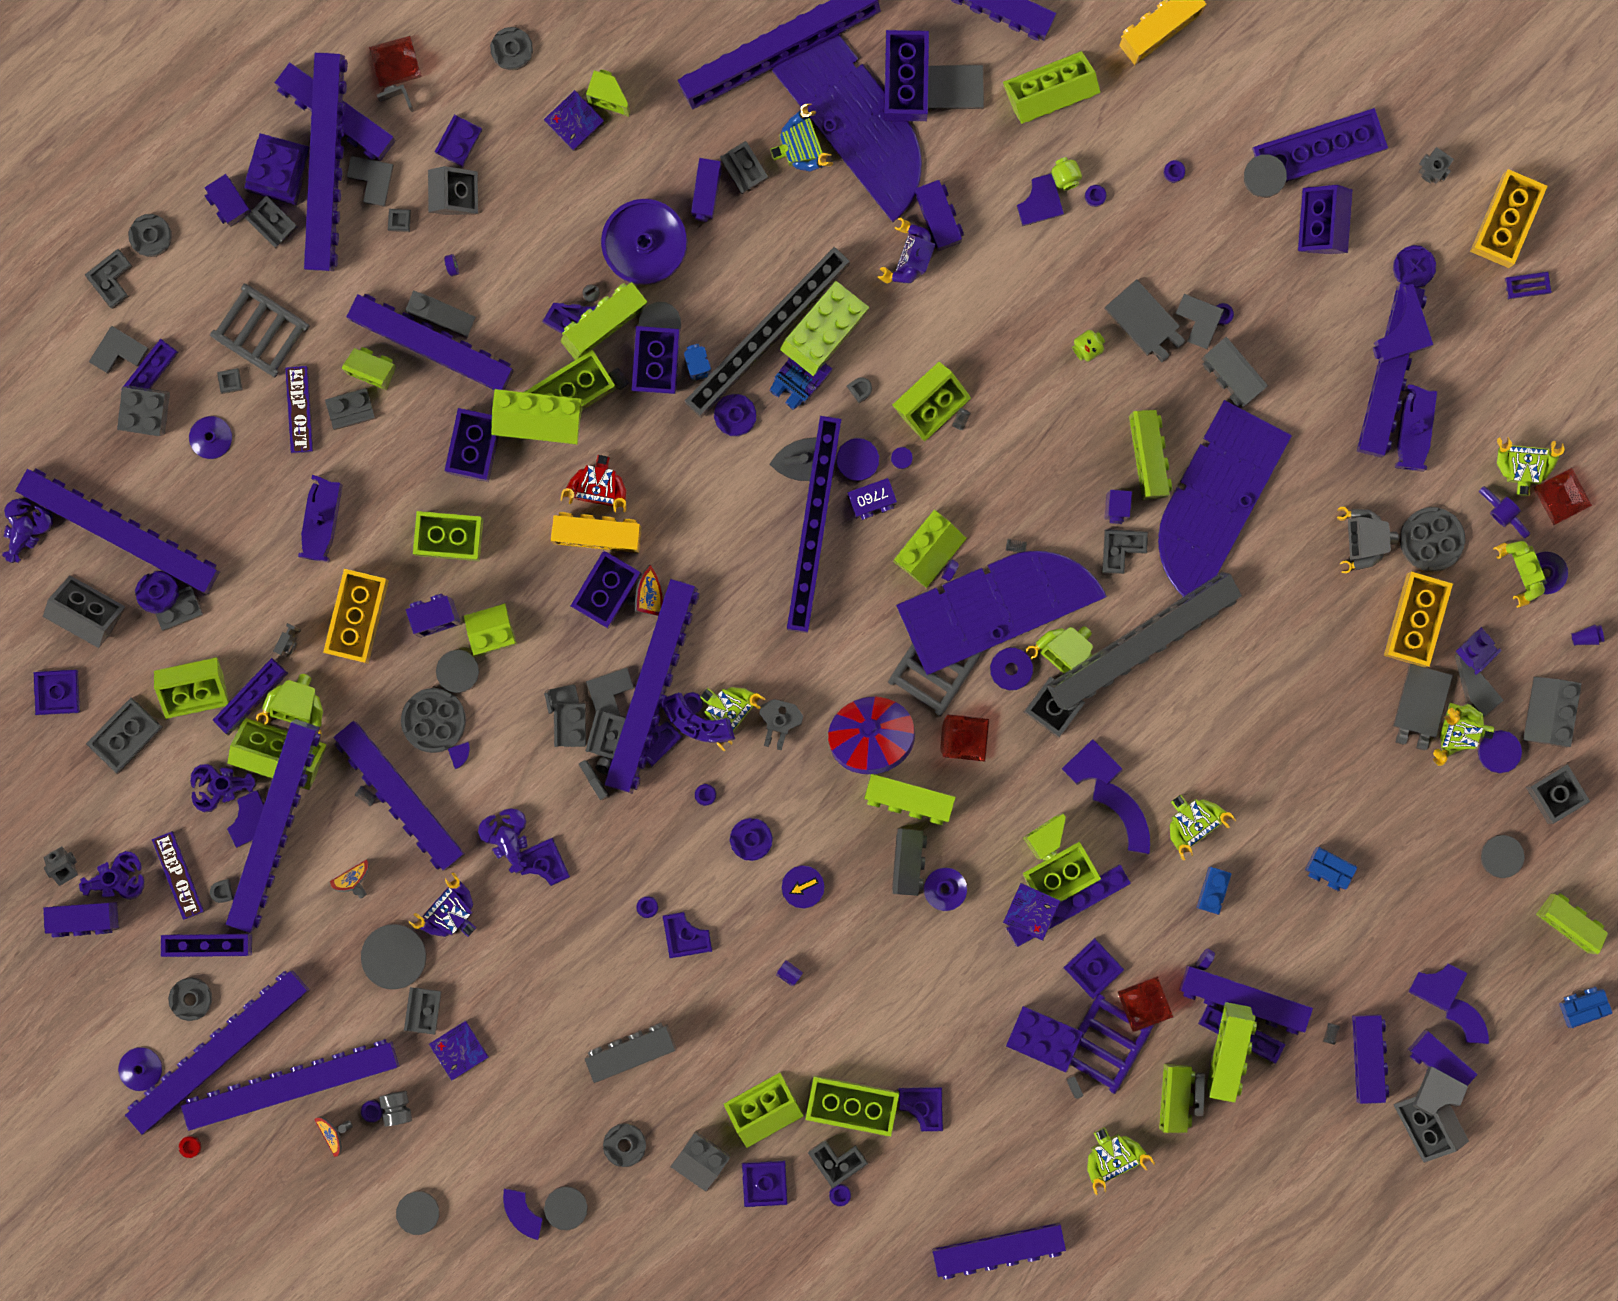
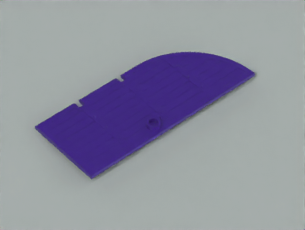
M837 34L779 64L772 69V72L800 107L804 104H812L808 107V112L816 111V114L809 117L889 219L894 222L908 208L915 196V188L919 186L922 169L920 146L916 134L908 121H884L885 91L863 64L857 68L854 66L853 63L858 60V57L842 37Z
M1226 400L1221 404L1203 438L1210 442L1208 447L1202 444L1199 445L1180 480L1182 484L1187 486L1184 491L1178 487L1176 488L1160 523L1158 545L1161 562L1170 582L1183 597L1218 574L1292 435Z
M1026 551L1010 555L989 564L990 573L986 575L983 568H980L943 584L942 587L945 592L939 594L937 588H934L901 602L896 607L926 675H929L1104 599L1107 595L1097 579L1076 561L1053 552Z

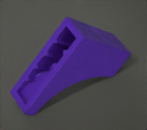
M1414 284L1407 285L1401 289L1403 294V312L1395 329L1389 335L1374 343L1373 353L1375 358L1380 360V363L1433 346Z

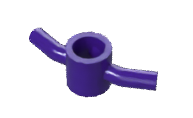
M1485 486L1479 490V493L1495 507L1490 514L1500 525L1506 527L1511 523L1523 538H1527L1530 535L1527 528L1516 517L1521 510L1510 498L1505 497L1500 501Z

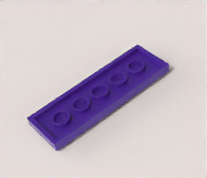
M1373 108L1255 146L1252 150L1255 157L1259 155L1277 157L1286 169V182L1385 151L1388 149L1376 110Z

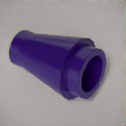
M1594 624L1578 632L1571 633L1574 646L1600 645L1601 642H1605L1601 625L1596 626Z

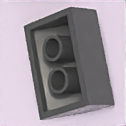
M1227 337L1222 339L1202 358L1204 361L1202 363L1203 367L1209 373L1213 372L1217 377L1216 382L1222 389H1227L1232 394L1230 398L1237 406H1246L1268 387Z
M69 575L47 600L43 617L99 648L110 636L125 610V606Z
M1533 677L1523 740L1563 748L1571 747L1582 683Z
M897 829L892 894L918 896L919 891L923 892L924 879L920 878V870L925 869V857L921 856L922 848H926L927 835H923V831Z
M1418 1092L1394 1104L1424 1163L1454 1153L1469 1142L1450 1104L1439 1108L1434 1116H1430L1413 1107Z

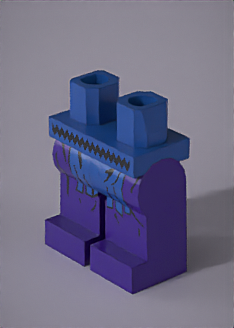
M789 358L774 377V383L770 388V392L779 398L784 390L788 391L791 396L785 404L792 410H795L801 403L805 404L831 374L832 368L825 363L812 376L807 371L803 374L805 369Z

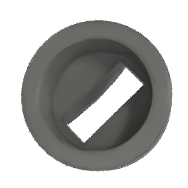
M589 284L583 289V297L588 302H595L600 297V291L597 286ZM595 288V292L591 293L588 296L586 295L587 292Z
M601 757L595 766L597 771L608 775L613 759Z

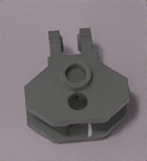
M773 699L761 705L759 714L767 723L768 729L764 746L769 747L772 740V732L776 731L781 733L780 739L777 742V749L782 750L788 731L802 724L803 714L795 704ZM785 707L786 713L780 714L779 708Z

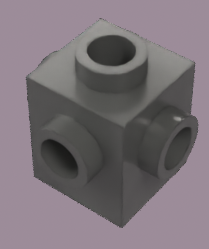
M1436 147L1430 156L1425 154L1419 165L1422 167L1419 173L1422 174L1421 177L1428 183L1433 182L1436 184L1440 179L1444 181L1451 172L1448 167L1454 159Z
M62 846L43 857L46 864L44 867L46 874L49 878H53L59 886L78 876L75 867L77 863L76 858L72 852L67 853Z

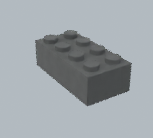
M661 1022L650 1026L648 1028L649 1031L642 1034L640 1030L628 1036L629 1039L622 1042L620 1038L608 1044L609 1047L602 1050L600 1046L587 1052L588 1056H586L585 1062L593 1082H599L676 1051L677 1047L668 1024L663 1026Z

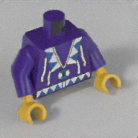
M898 218V220L902 221V225L900 228L895 227V229L902 233L909 232L895 272L881 267L880 270L884 275L881 277L877 276L884 283H890L892 280L899 283H912L926 272L935 244L930 242L931 236L927 229L915 224L911 225V222Z
M451 873L455 879L449 882L445 878L448 888L422 917L418 913H414L413 915L418 918V921L416 923L409 921V924L431 935L446 937L449 934L454 935L460 930L469 937L477 928L468 920L473 914L472 908L474 904L470 891L459 881L455 873Z

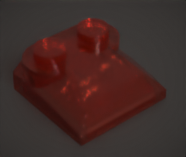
M411 36L369 47L381 89L422 77Z
M1573 468L1533 487L1553 525L1592 506Z
M947 714L942 724L940 744L942 756L944 758L985 762L989 719Z
M1158 976L1117 991L1132 1032L1173 1018Z

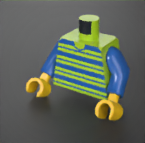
M811 103L804 104L801 110L793 115L781 129L779 139L782 145L770 149L774 161L786 157L789 166H794L796 169L808 172L823 166L831 167L833 165V162H826V158L832 155L822 153L810 118L807 119V117L816 114V111L808 112V107L812 105Z

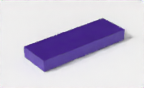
M160 339L124 386L151 389L179 352Z

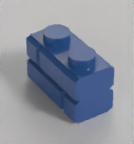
M699 344L688 346L684 356L691 380L697 381L707 378L712 372L705 347L699 346Z
M1316 847L1305 870L1310 872L1308 875L1310 878L1318 882L1323 879L1329 882L1328 887L1339 892L1340 888L1343 890L1348 888L1357 870V866L1320 847Z
M1208 867L1196 908L1219 915L1222 908L1221 903L1224 901L1232 873Z
M1596 986L1585 989V994L1580 996L1574 993L1563 997L1564 1001L1560 1002L1559 1006L1568 1028H1574L1612 1014L1604 989H1597Z

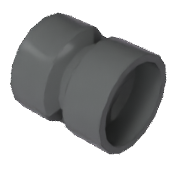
M407 1091L379 1096L381 1109L385 1110L383 1114L385 1127L412 1121L411 1110L406 1107L409 1103Z

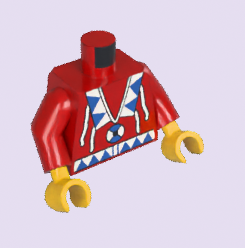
M597 455L595 467L586 465L584 469H579L569 480L566 489L561 493L560 500L562 501L564 497H569V504H572L573 498H575V500L611 506L614 512H616L618 507H623V512L627 510V490L622 478L616 474V471L608 469L610 460L608 456Z

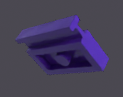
M454 114L434 152L463 168L482 132V128Z
M1481 627L1456 652L1469 668L1471 666L1474 668V673L1477 675L1502 650L1494 646L1495 642Z

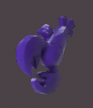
M14 499L4 509L5 517L9 520L12 528L9 525L5 526L4 537L10 539L9 551L3 552L2 556L10 563H19L21 559L18 554L25 545L33 549L39 541V538H34L32 535L46 533L53 524L51 513L39 505H35V508L40 511L41 516H38L33 511L36 526H33L28 516L17 519L16 516L22 515L29 510L28 508L21 509L20 506H31L32 504L26 499Z
M201 764L195 767L191 773V786L195 788L197 780L201 779L198 783L199 787H201L211 778L212 780L208 784L207 791L213 797L210 798L204 792L199 791V795L202 797L199 800L196 792H192L193 805L197 810L204 813L212 812L217 808L222 797H224L222 802L225 803L226 801L234 800V793L245 788L249 793L253 792L255 778L249 773L245 778L233 777V770L231 768H221L222 775H219L213 766Z
M513 808L504 809L500 812V816L510 815L509 819L504 817L502 820L514 826L513 829L501 826L497 834L494 835L497 829V821H494L493 825L490 826L489 823L496 818L495 815H490L482 820L478 833L482 841L498 845V847L492 848L496 857L500 859L505 855L512 864L509 871L518 874L527 867V863L521 862L520 849L527 848V839L525 835L518 838L525 828L527 821L524 813L520 810Z
M124 851L119 853L114 859L111 869H109V863L106 862L97 867L100 875L91 878L89 881L84 877L81 878L79 889L83 892L84 896H89L91 890H103V897H113V890H116L125 899H135L144 889L143 875L140 874L138 876V882L135 885L136 876L128 881V874L121 870V868L123 867L130 872H135V869L131 866L135 864L137 870L141 871V862L133 852Z

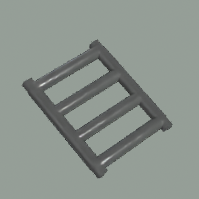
M244 283L241 287V294L217 330H213L210 336L275 378L279 372L277 369L303 330L306 331L310 325ZM251 296L260 304L236 340L232 341L224 336L248 297ZM268 307L278 315L253 353L241 346ZM286 319L294 324L295 328L269 365L261 360L260 356Z
M912 643L892 673L888 683L893 686L895 684L935 709V713L941 717L983 651L970 656L964 667L958 663L947 666L959 674L951 685L934 673L926 675L923 666L912 659L916 654ZM907 666L947 692L941 702H938L901 678Z

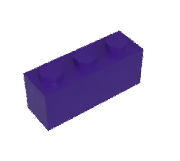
M940 180L915 188L917 201L937 252L960 244L964 232L961 225L955 222L956 211L953 204H948L946 197L949 194L945 184L941 185Z
M1424 1030L1407 1049L1412 1053L1410 1057L1417 1064L1423 1063L1427 1067L1432 1066L1467 1086L1478 1075L1429 1031Z

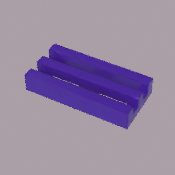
M1549 272L1505 278L1508 300L1552 293ZM1537 278L1545 279L1542 282L1512 286V282ZM1546 286V289L1513 293V290Z

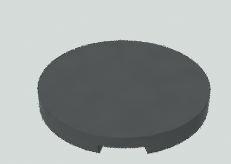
M1428 507L1418 510L1402 526L1400 533L1401 550L1405 558L1420 570L1429 572L1444 570L1452 566L1459 559L1464 549L1465 532L1463 526L1454 514L1444 509Z
M428 688L414 694L406 702L401 714V727L405 737L415 748L424 752L439 753L453 747L461 739L466 727V714L461 702L453 694L443 689Z
M398 924L385 925L373 931L365 940L361 950L362 968L366 976L377 986L385 989H401L411 985L422 974L426 964V949L421 938L409 927Z

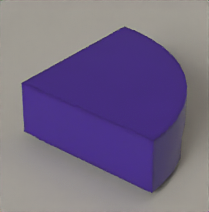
M469 742L448 749L455 769L460 768L468 759L470 752Z

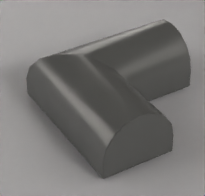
M826 1140L808 1151V1154L832 1189L868 1164L856 1145L840 1157L836 1156Z

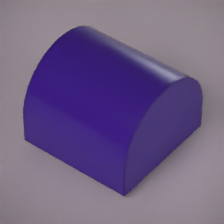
M787 960L784 961L776 972V975L790 986H794L803 974L801 970Z

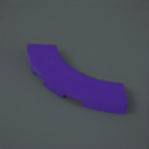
M679 692L666 698L663 707L665 714L685 735L709 743H722L735 739L730 719L706 720L700 718L689 709L682 693Z
M1096 780L1092 800L1108 806L1121 818L1128 837L1127 850L1149 854V828L1138 804L1121 788L1111 783L1106 785L1102 781Z

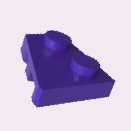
M553 303L542 323L562 334L566 326L573 321L577 324L583 313L590 308L594 311L597 306L588 307L577 304Z

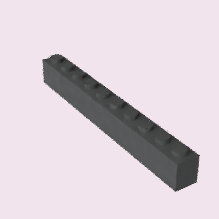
M833 247L685 400V404L702 418L849 266L850 261L838 249Z
M1219 573L1046 685L1057 706L1065 710L1077 707L1079 701L1094 696L1097 693L1096 690L1102 686L1107 687L1111 685L1119 675L1128 674L1136 664L1149 660L1150 655L1165 650L1170 642L1182 639L1184 633L1197 629L1202 625L1201 622L1207 618L1211 619L1217 616L1224 607L1227 608L1237 602L1236 600L1242 595L1231 574Z

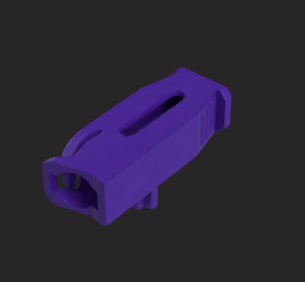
M1407 385L1405 390L1411 393L1407 394L1402 407L1397 443L1399 462L1395 463V468L1424 472L1427 470V466L1423 464L1426 461L1425 459L1431 445L1437 391H1427L1415 385Z
M312 475L311 479L318 481L319 485L313 483L308 494L301 533L303 553H299L298 557L329 563L330 558L327 557V554L334 540L343 485Z

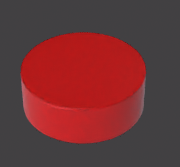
M195 1136L183 1138L179 1143L180 1154L185 1158L197 1156L202 1147L200 1140Z

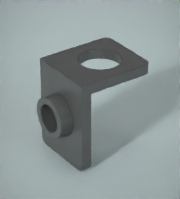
M392 85L385 88V92L377 94L380 102L404 94L410 111H414L404 85L398 87Z
M575 684L548 689L544 693L549 714L554 711V703H579Z

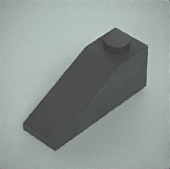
M414 290L406 307V312L409 315L466 337L469 336L476 318Z
M1456 653L1455 659L1466 702L1485 717L1504 700L1480 672L1475 675L1474 668L1472 666L1469 668Z

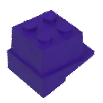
M259 133L244 188L249 193L297 205L310 147Z

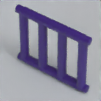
M1098 994L1078 1030L1084 1032V1037L1090 1026L1131 1051L1125 1061L1082 1037L1080 1046L1120 1068L1113 1080L1075 1057L1072 1060L1071 1066L1106 1085L1111 1093L1116 1094L1154 1025L1140 1021L1104 1000L1105 997L1102 994ZM1100 1007L1139 1029L1141 1033L1136 1042L1095 1020L1094 1018Z

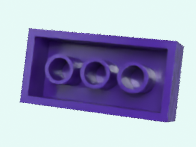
M886 30L884 121L927 122L929 31Z

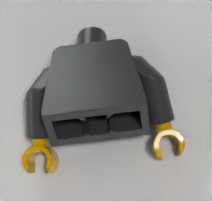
M1346 507L1337 509V511L1346 512V516L1337 517L1339 521H1345L1348 517H1351V519H1348L1350 560H1354V562L1341 561L1340 564H1349V569L1341 571L1342 573H1349L1354 568L1360 570L1373 567L1383 559L1385 553L1391 551L1390 544L1398 543V533L1390 532L1389 523L1382 521L1381 517L1371 510L1352 509V511H1348Z

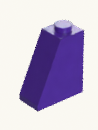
M699 158L691 210L692 216H695V219L698 221L707 222L708 219L713 220L722 170L721 161Z

